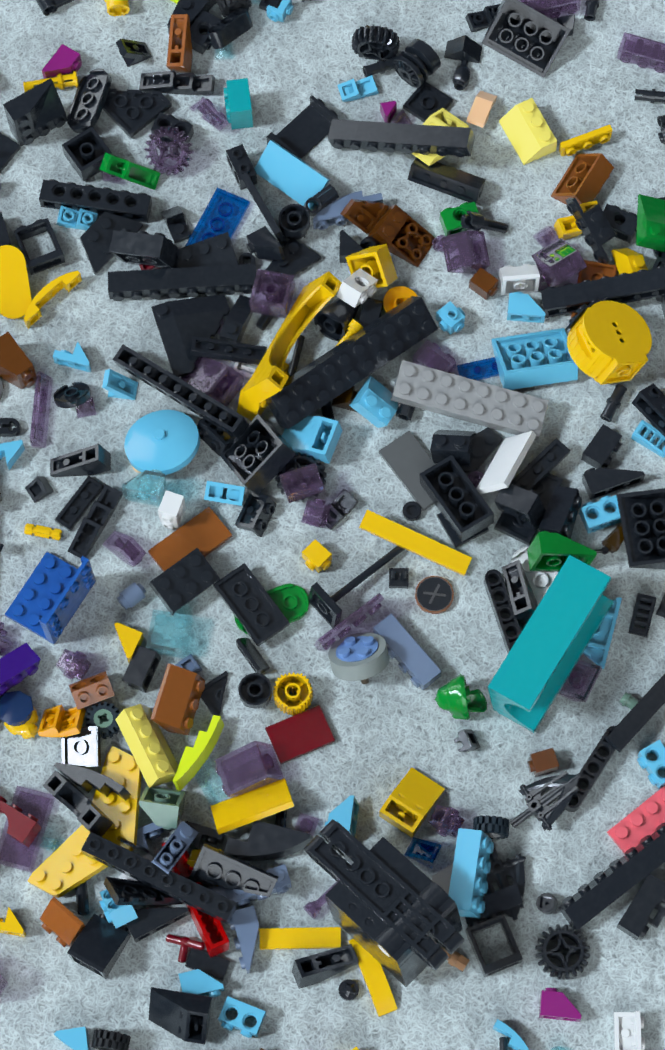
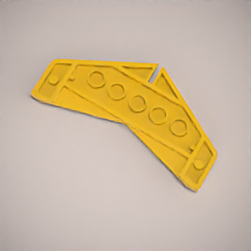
M112 746L106 755L101 774L124 786L131 795L125 801L113 791L106 797L96 789L92 802L113 822L112 826L102 837L132 852L134 849L120 840L123 839L136 846L142 773L134 756ZM81 825L31 874L28 882L58 898L108 866L84 855L81 851L90 834V831Z

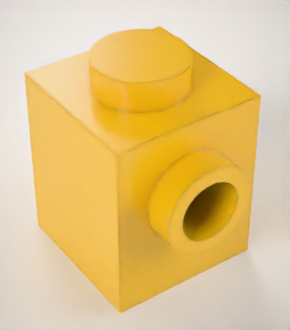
M316 539L302 551V558L306 561L305 565L311 571L315 569L319 573L322 569L324 571L327 570L332 564V554Z

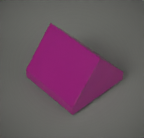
M396 101L380 103V112L384 122L390 123L397 111Z

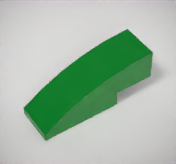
M105 152L100 166V170L153 190H155L161 174L158 171Z

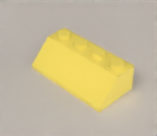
M138 704L123 709L115 720L148 787L152 788L173 781L178 764L159 725L151 720V709L145 705Z

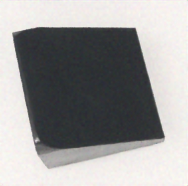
M575 15L557 17L556 22L570 29L571 31L568 36H573Z
M37 476L25 487L34 503L54 492L47 479L43 476Z

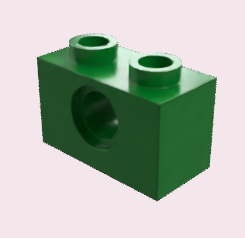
M465 202L458 207H449L440 212L439 220L446 238L472 231L464 229L461 225V220L456 218L462 217L464 214L468 215L467 211L479 213L475 202Z

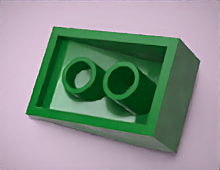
M641 194L638 195L636 246L665 252V200Z
M542 531L538 532L527 549L530 571L559 572L569 555L590 565L597 552L558 533Z

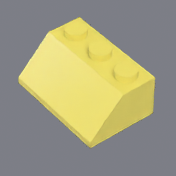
M533 98L515 105L499 120L501 127L523 165L556 151L557 140Z

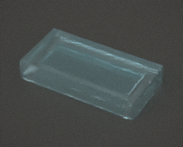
M209 760L206 761L194 777L210 805L226 797L227 793Z

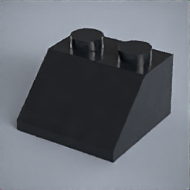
M436 431L433 434L430 448L433 463H439L452 455L458 464L471 465L476 431Z

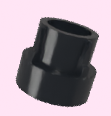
M289 204L280 211L279 227L285 238L290 239L292 237L295 240L302 237L305 238L310 227V214L304 206Z
M260 673L246 675L240 681L238 687L240 700L244 706L253 709L267 706L272 697L271 682ZM253 687L261 689L257 695L251 694L250 690Z

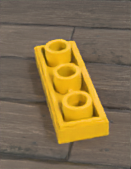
M609 124L560 143L559 152L561 156H572L581 149L588 150L595 144L607 143L611 139L613 129Z

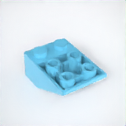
M307 416L290 429L285 428L282 437L296 453L300 452L301 456L307 454L309 458L313 456L314 460L320 459L321 462L330 464L343 430L339 421L321 416Z

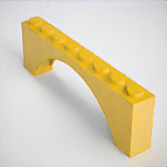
M329 271L303 287L245 387L243 394L256 405L283 389L289 378L283 372V368L291 348L310 321L338 292L342 282Z

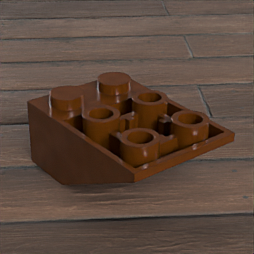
M396 204L388 207L368 235L375 238L379 245L387 244L390 253L415 267L420 265L437 240Z

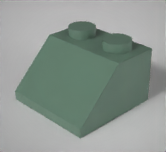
M146 786L139 800V805L156 826H161L167 830L177 829L183 815L185 791L159 787L149 788Z

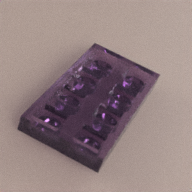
M380 593L320 637L314 644L317 650L320 651L323 648L326 651L336 642L335 638L339 637L342 639L349 633L351 626H359L365 621L367 614L372 616L379 611L384 600Z

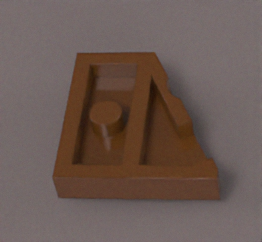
M351 199L340 214L368 235L389 206L382 202Z

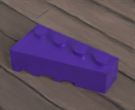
M27 643L0 658V696L19 684L27 676H31L38 671L41 659Z

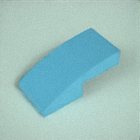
M372 75L356 82L354 79L337 85L343 102L379 93Z
M497 1019L493 1029L511 1038L508 1047L514 1050H529L522 1038L512 1028Z

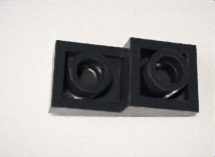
M500 4L486 6L483 11L468 13L465 19L470 31L475 32L488 28Z

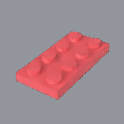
M665 786L607 831V834L624 854L631 847L639 845L643 837L652 835L660 824L665 823Z

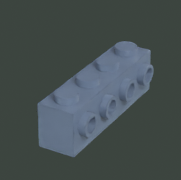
M285 864L265 870L278 876L271 894H282L289 891V888H292ZM222 886L210 888V890L235 901L239 907L246 906L255 899L260 901L269 898L267 896L246 893L243 890L225 889Z

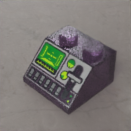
M562 238L557 239L531 255L548 287L562 283L587 267L580 252Z

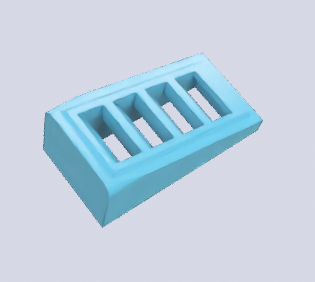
M641 420L631 439L664 458L665 446L662 450L659 447L662 442H665V437L649 423ZM642 430H645L646 432L644 433V435H640ZM649 434H652L653 436L648 441L646 438ZM657 437L659 439L657 444H652Z

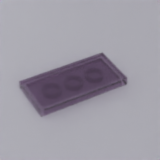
M17 786L11 806L15 804L23 810L22 814L25 816L31 814L38 819L37 823L42 829L28 848L7 833L8 819H6L0 838V865L30 873L33 872L54 805L55 797L53 795Z

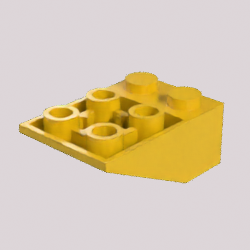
M411 768L380 809L379 817L413 838L445 788L414 768Z

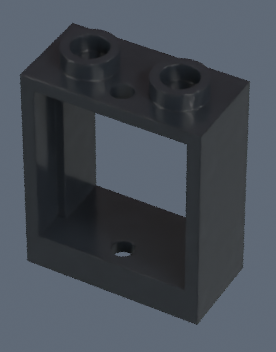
M48 218L36 220L33 224L20 226L17 230L13 231L31 275L65 263L63 252ZM47 231L55 251L30 260L22 241Z
M498 913L488 916L487 921L480 923L478 920L468 925L469 928L466 929L465 933L484 977L522 962L523 958L504 914L498 915ZM500 924L512 955L486 965L473 934Z

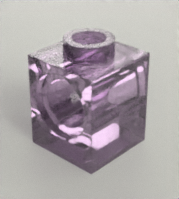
M322 499L307 500L301 522L325 528L331 506L326 505V501Z

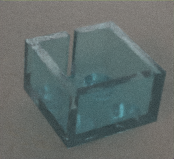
M153 609L146 648L157 651L159 655L184 659L187 655L193 625L192 616L174 613L173 617L171 612Z

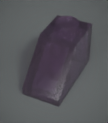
M114 531L102 544L124 563L132 567L139 564L146 554L134 538L118 531Z

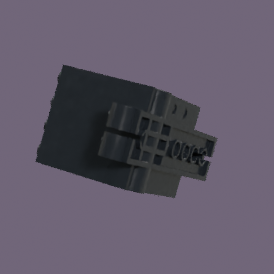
M332 819L319 832L322 837L316 835L303 848L322 869L337 881V884L325 895L334 921L405 987L427 966L436 971L449 958L445 951L452 955L465 941L460 935L463 928L455 901L384 837L368 850L338 821L336 822Z

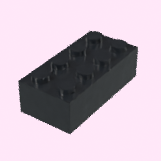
M452 455L419 474L421 486L461 542L494 523L493 511Z

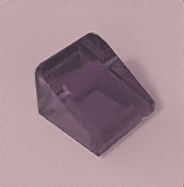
M546 226L533 235L544 250H546V247L549 248V245L556 244V241L559 242V238L552 226Z

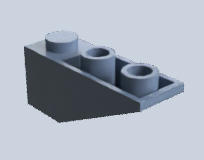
M182 821L152 860V863L169 874L199 832Z
M254 905L235 910L229 922L231 930H235L237 937L233 938L236 950L241 949L243 957H239L241 968L246 969L247 974L251 972L260 930Z

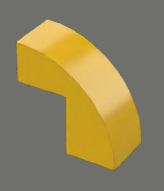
M596 200L582 203L580 207L584 212L593 205L598 204ZM573 215L559 218L554 224L558 238L562 241L583 233L576 226V219Z

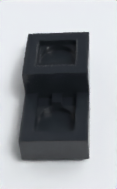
M343 489L334 501L323 509L317 518L332 530L352 511L359 501L346 489Z

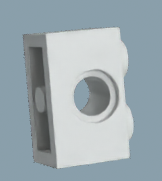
M359 268L342 282L337 297L355 308L360 303L363 304L369 296L372 297L377 290L375 286L378 279Z

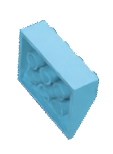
M564 328L491 339L500 381L505 389L514 390L578 380V366L569 354L567 334Z

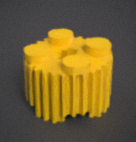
M293 672L292 674L288 673V675L284 674V676L280 675L281 678H277L278 681H275L273 690L275 705L284 714L287 712V715L290 714L291 716L302 713V711L304 712L305 709H308V706H311L313 698L309 679H306V676H303L302 673L295 674ZM296 691L297 695L290 696L289 692L294 693Z

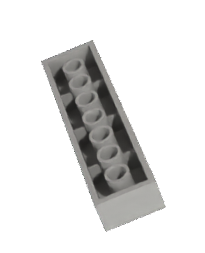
M402 360L391 401L514 435L533 431L536 434L534 440L540 437L549 400Z

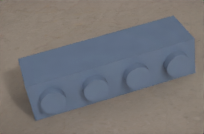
M392 613L373 627V633L385 639L389 657L391 659L395 658L399 662L398 667L403 673L407 672L412 677L410 680L416 688L420 687L422 690H425L441 677L442 671Z

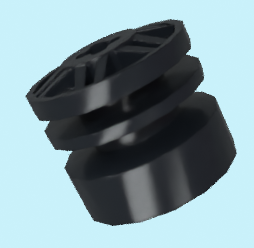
M414 39L405 48V51L401 52L393 60V67L397 74L414 88H419L428 79V76H431L441 66L437 53L430 45L420 39Z

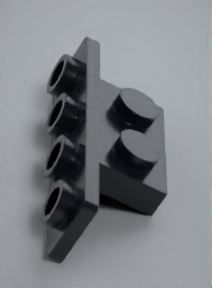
M576 198L566 199L567 209L576 219V226L582 230L585 242L592 248L595 260L600 263L610 262L602 245L614 238L616 234L600 205L595 204L583 212Z

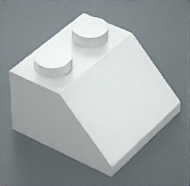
M523 264L516 267L507 265L499 268L501 295H509V293L538 292L540 273L537 265Z

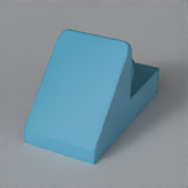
M77 342L73 354L66 350L54 351V363L90 373V363L79 342Z
M111 369L105 370L102 388L108 390V397L136 399L138 382Z
M18 440L0 444V460L2 457H6L9 470L25 450L23 441Z

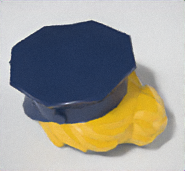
M21 691L5 693L0 699V719L4 722L5 727L10 733L21 735L24 739L34 738L38 732V727L36 726L38 715L37 710L33 706L32 697Z

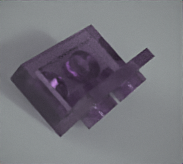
M315 463L280 474L282 488L289 503L325 491Z

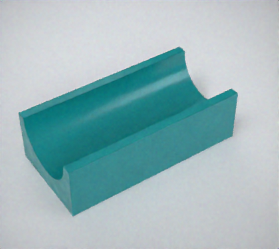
M571 555L568 556L488 685L494 711L533 733L536 731L585 648L588 646V643L613 605V601L603 595L611 581L610 576Z

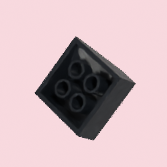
M51 78L3 104L10 131L20 146L31 144L34 139L39 136H46L50 130L56 127L60 128L67 122L66 112Z
M257 414L248 424L240 438H235L220 456L242 484L259 495L297 453L271 423Z

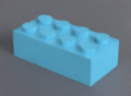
M458 829L448 895L455 901L460 917L480 919L481 913H484L485 902L482 900L484 893H487L488 889L486 877L491 869L489 857L493 853L494 843L482 830Z

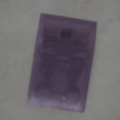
M198 357L194 364L196 368L193 373L180 377L183 381L226 407L244 386V376L228 365L207 357Z

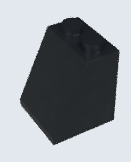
M93 914L67 954L71 960L107 979L131 937L127 932L129 929L123 925L115 928L114 924L108 923L105 915L100 914L98 916Z

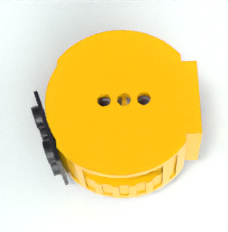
M607 296L601 299L597 297L589 305H582L577 310L578 314L569 320L570 324L565 329L566 331L570 329L567 336V347L571 358L585 374L594 378L600 385L631 381L648 361L647 354L652 346L651 332L642 316L625 303L605 301Z

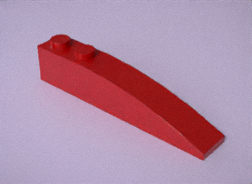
M186 850L172 868V871L189 879L193 868L186 863L189 858ZM186 905L210 958L229 950L230 941L221 922Z

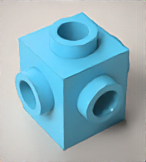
M450 301L436 312V321L444 332L447 331L451 335L454 332H459L464 327L465 313Z

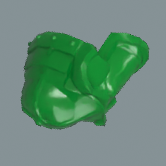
M458 675L437 691L435 701L439 708L449 711L454 719L468 720L470 718L469 712L482 713L487 710L485 696L479 689L470 691L469 685L467 686L465 675Z

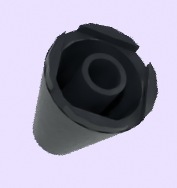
M337 298L316 314L314 323L316 326L319 325L321 327L320 332L324 336L338 341L347 333L348 324L352 319L354 320L361 303L354 308L340 298Z

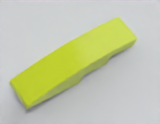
M213 715L207 732L199 731L194 747H185L173 779L177 790L181 791L197 774L217 744L224 728L221 716Z

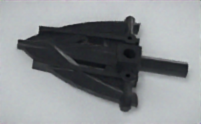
M565 771L560 775L543 778L527 786L522 784L519 792L523 796L525 795L528 809L511 820V825L515 828L534 814L539 821H542L544 831L546 829L552 830V824L564 812L573 795L579 791L577 785L581 775L579 773L577 775L569 774ZM549 788H553L544 795H542V793L548 790ZM558 799L556 803H554L552 806H549L552 802Z
M494 846L493 853L490 854V873H487L486 877L488 889L484 895L496 892L492 885L495 880L500 890L509 887L507 876H511L514 884H518L523 897L525 889L523 862H525L526 857L521 856L520 853L515 856V859L509 860L507 858V861L502 863ZM523 904L501 912V914H507L513 918V921L518 920L517 916L520 908L522 909L524 906Z

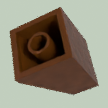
M6 332L0 336V378L20 389L29 388L37 380L34 366L10 333Z

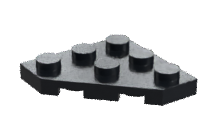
M109 89L103 110L132 138L154 121L160 112L164 113L171 108L172 104L160 91L142 92V90L127 89V91H117V89Z

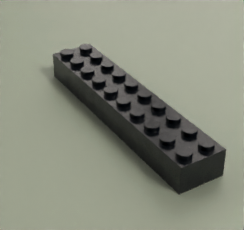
M411 296L290 376L280 392L265 400L279 426L290 429L438 330L422 297Z

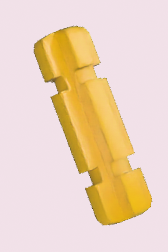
M27 523L24 528V534L31 536L34 534L37 537L47 539L52 537L53 540H60L62 530L56 528L52 530L51 527L40 525L35 527L34 524Z

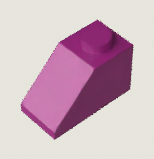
M62 44L42 69L43 78L57 77L60 73L66 75L72 74L73 71H79L82 65L80 54Z
M545 988V990L541 991L539 1018L580 1022L582 1015L563 992H558L556 988Z

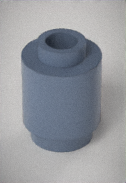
M133 582L119 593L120 596L117 597V600L125 610L133 608L146 597L144 594L146 590L140 583L136 584Z

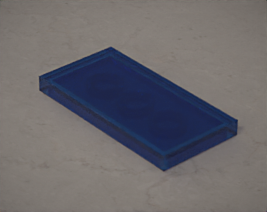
M217 187L185 246L226 232L229 233L231 239L248 209L250 201Z

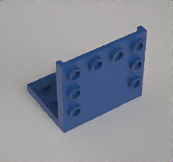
M46 552L6 611L5 616L48 642L55 644L96 582L89 559L82 556V564L77 569L53 554Z

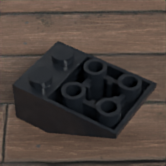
M151 987L148 1020L183 1041L205 1045L210 1025L212 997Z

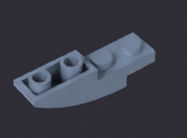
M361 190L333 201L313 218V229L324 230L331 225L341 226L346 224L349 220L340 213L351 199L383 203L382 194L378 193L363 197Z

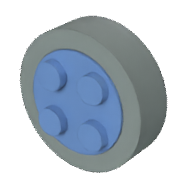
M369 632L348 635L334 643L328 652L332 672L337 678L346 681L361 680L362 684H368L369 678L382 672L390 660L385 639L378 634Z

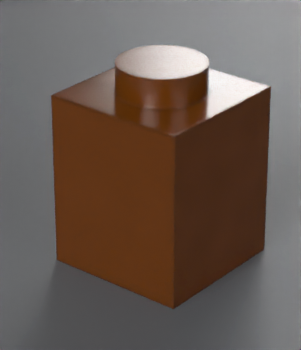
M480 268L469 280V288L487 300L489 296L493 297L499 289L498 279L483 268Z
M553 748L530 754V761H527L530 773L534 772L535 777L555 772L559 769V763Z

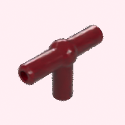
M171 934L166 936L167 942L181 945L178 962L180 963L186 962L188 947L203 950L205 947L204 942L192 940L186 936L179 937Z

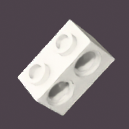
M166 490L158 509L160 523L167 529H179L186 511L185 498L182 495Z

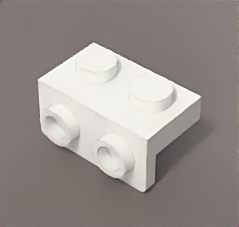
M640 1011L614 1012V1050H645V1038L641 1037V1029H644V1016H640Z

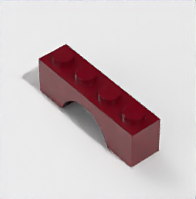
M0 796V813L5 814L8 819L7 833L13 839L29 848L42 829L37 823L38 819L31 814L25 816L22 814L23 810L15 804L9 806L6 804L7 800Z

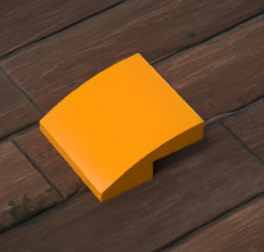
M61 704L44 710L38 735L43 737H67L80 734L86 712L85 708L78 710L77 707L65 710Z

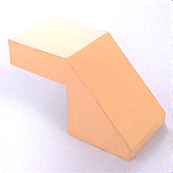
M480 90L475 97L466 122L483 128L488 121L490 110L495 104L497 96Z

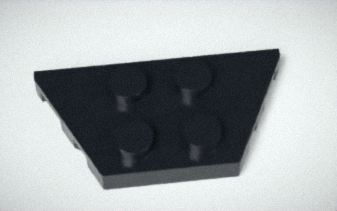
M104 212L83 233L80 241L95 275L114 257L109 252L114 230L128 229L137 233L143 227V223Z

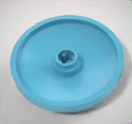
M175 410L155 411L137 420L129 429L124 443L125 453L130 464L136 470L153 476L168 475L179 471L193 460L200 446V434L195 422L188 415Z

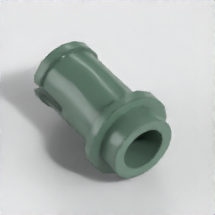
M625 692L619 702L622 703L621 706L625 705L632 710L639 700L631 696L632 693L628 694Z

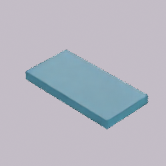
M274 140L269 141L254 168L256 174L302 206L310 197L324 189L330 181L329 178ZM308 203L309 209L313 210L316 204Z

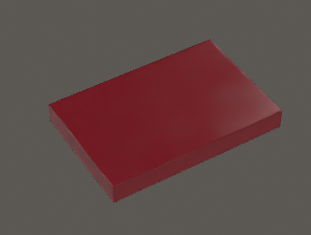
M320 705L265 728L280 764L335 742Z

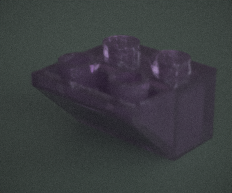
M467 230L441 238L448 272L475 274L480 268L485 270L490 266L484 231Z

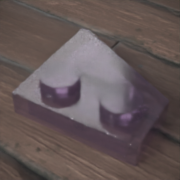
M202 97L189 108L192 111L198 109L203 114L202 118L219 131L229 124L226 116L222 112H218L213 107V103L207 98Z

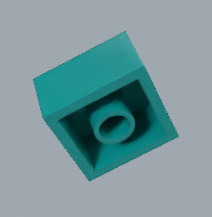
M248 78L226 80L227 88H223L227 124L231 123L232 130L253 127Z

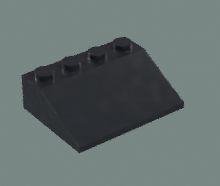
M502 0L482 40V44L544 78L571 30L519 0Z
M665 488L616 494L629 568L665 569Z

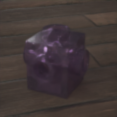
M65 649L55 666L63 672L65 677L71 680L74 678L83 680L91 663L86 659L87 656L84 653Z
M437 805L428 823L437 829L436 833L443 837H447V835L456 837L458 829L461 828L465 820L459 816V811L456 809Z

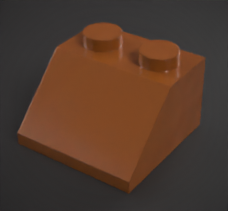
M55 897L51 899L40 917L43 923L41 927L49 934L51 932L58 936L56 941L64 948L66 945L71 947L85 927L84 923Z

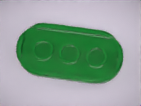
M290 583L266 591L289 623L300 620L307 613L309 596L302 587ZM235 617V623L239 630H241L245 634H248L244 627L241 625V623L238 621V619Z

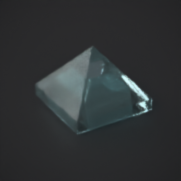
M232 42L221 49H215V60L233 59Z

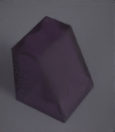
M253 741L215 760L216 772L221 777L222 789L227 797H235L284 778L272 744Z

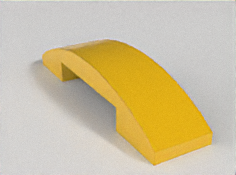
M79 271L59 276L37 293L24 316V322L28 329L42 317L40 309L60 290L65 288L70 292L82 281Z
M349 940L348 942L352 944L358 958L359 968L378 1017L397 1010L381 964L356 940Z

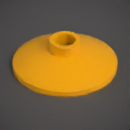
M405 286L393 287L386 292L383 299V307L387 313L398 304H401L411 296H417V294Z

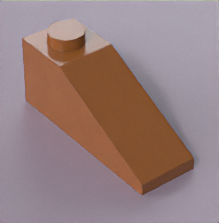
M171 15L166 67L176 73H191L193 55L189 15Z

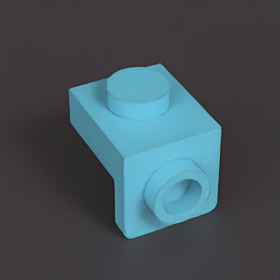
M282 0L278 9L268 5L266 8L267 17L272 21L283 23L286 16L290 15L293 11L292 0Z

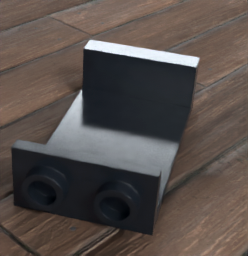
M311 95L310 105L277 135L271 132L266 136L267 145L270 140H274L302 159L329 134L332 119H338V115L334 110H329L321 99H316Z

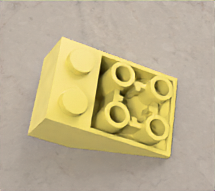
M444 108L430 115L422 124L469 128V125ZM411 153L428 166L445 157L437 154L423 155Z

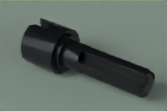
M467 211L468 215L464 214L461 218V225L464 229L472 231L487 229L500 233L508 231V224L484 218L481 213Z

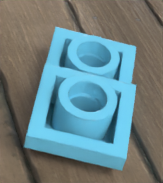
M61 206L56 225L87 230L97 220L98 213L81 208L77 211Z

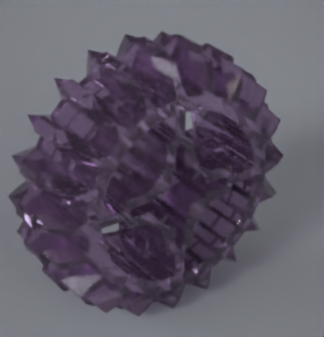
M163 126L160 127V130H154V134L149 135L150 140L146 141L149 147L145 148L149 155H146L145 158L151 159L149 165H155L153 170L159 169V174H164L165 172L169 176L171 173L176 175L178 171L183 172L184 167L189 166L187 161L193 159L189 154H192L194 151L189 150L192 143H187V140L190 137H183L185 131L179 132L178 127L172 129V126H167V128ZM169 136L174 138V140L167 143L162 141L161 138ZM178 145H180L181 154L178 151ZM157 148L160 150V156H158ZM169 158L177 161L175 165H168L164 162Z

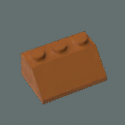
M602 153L577 154L551 197L566 205L565 200L568 198H576L579 205L594 201L602 186L610 177L614 167Z
M167 664L151 720L168 732L189 735L194 724L193 720L196 710L199 708V700L204 691L206 680L195 672L173 664Z

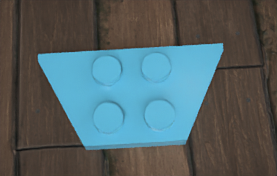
M620 597L612 600L613 605L583 652L585 656L601 669L605 667L622 600Z

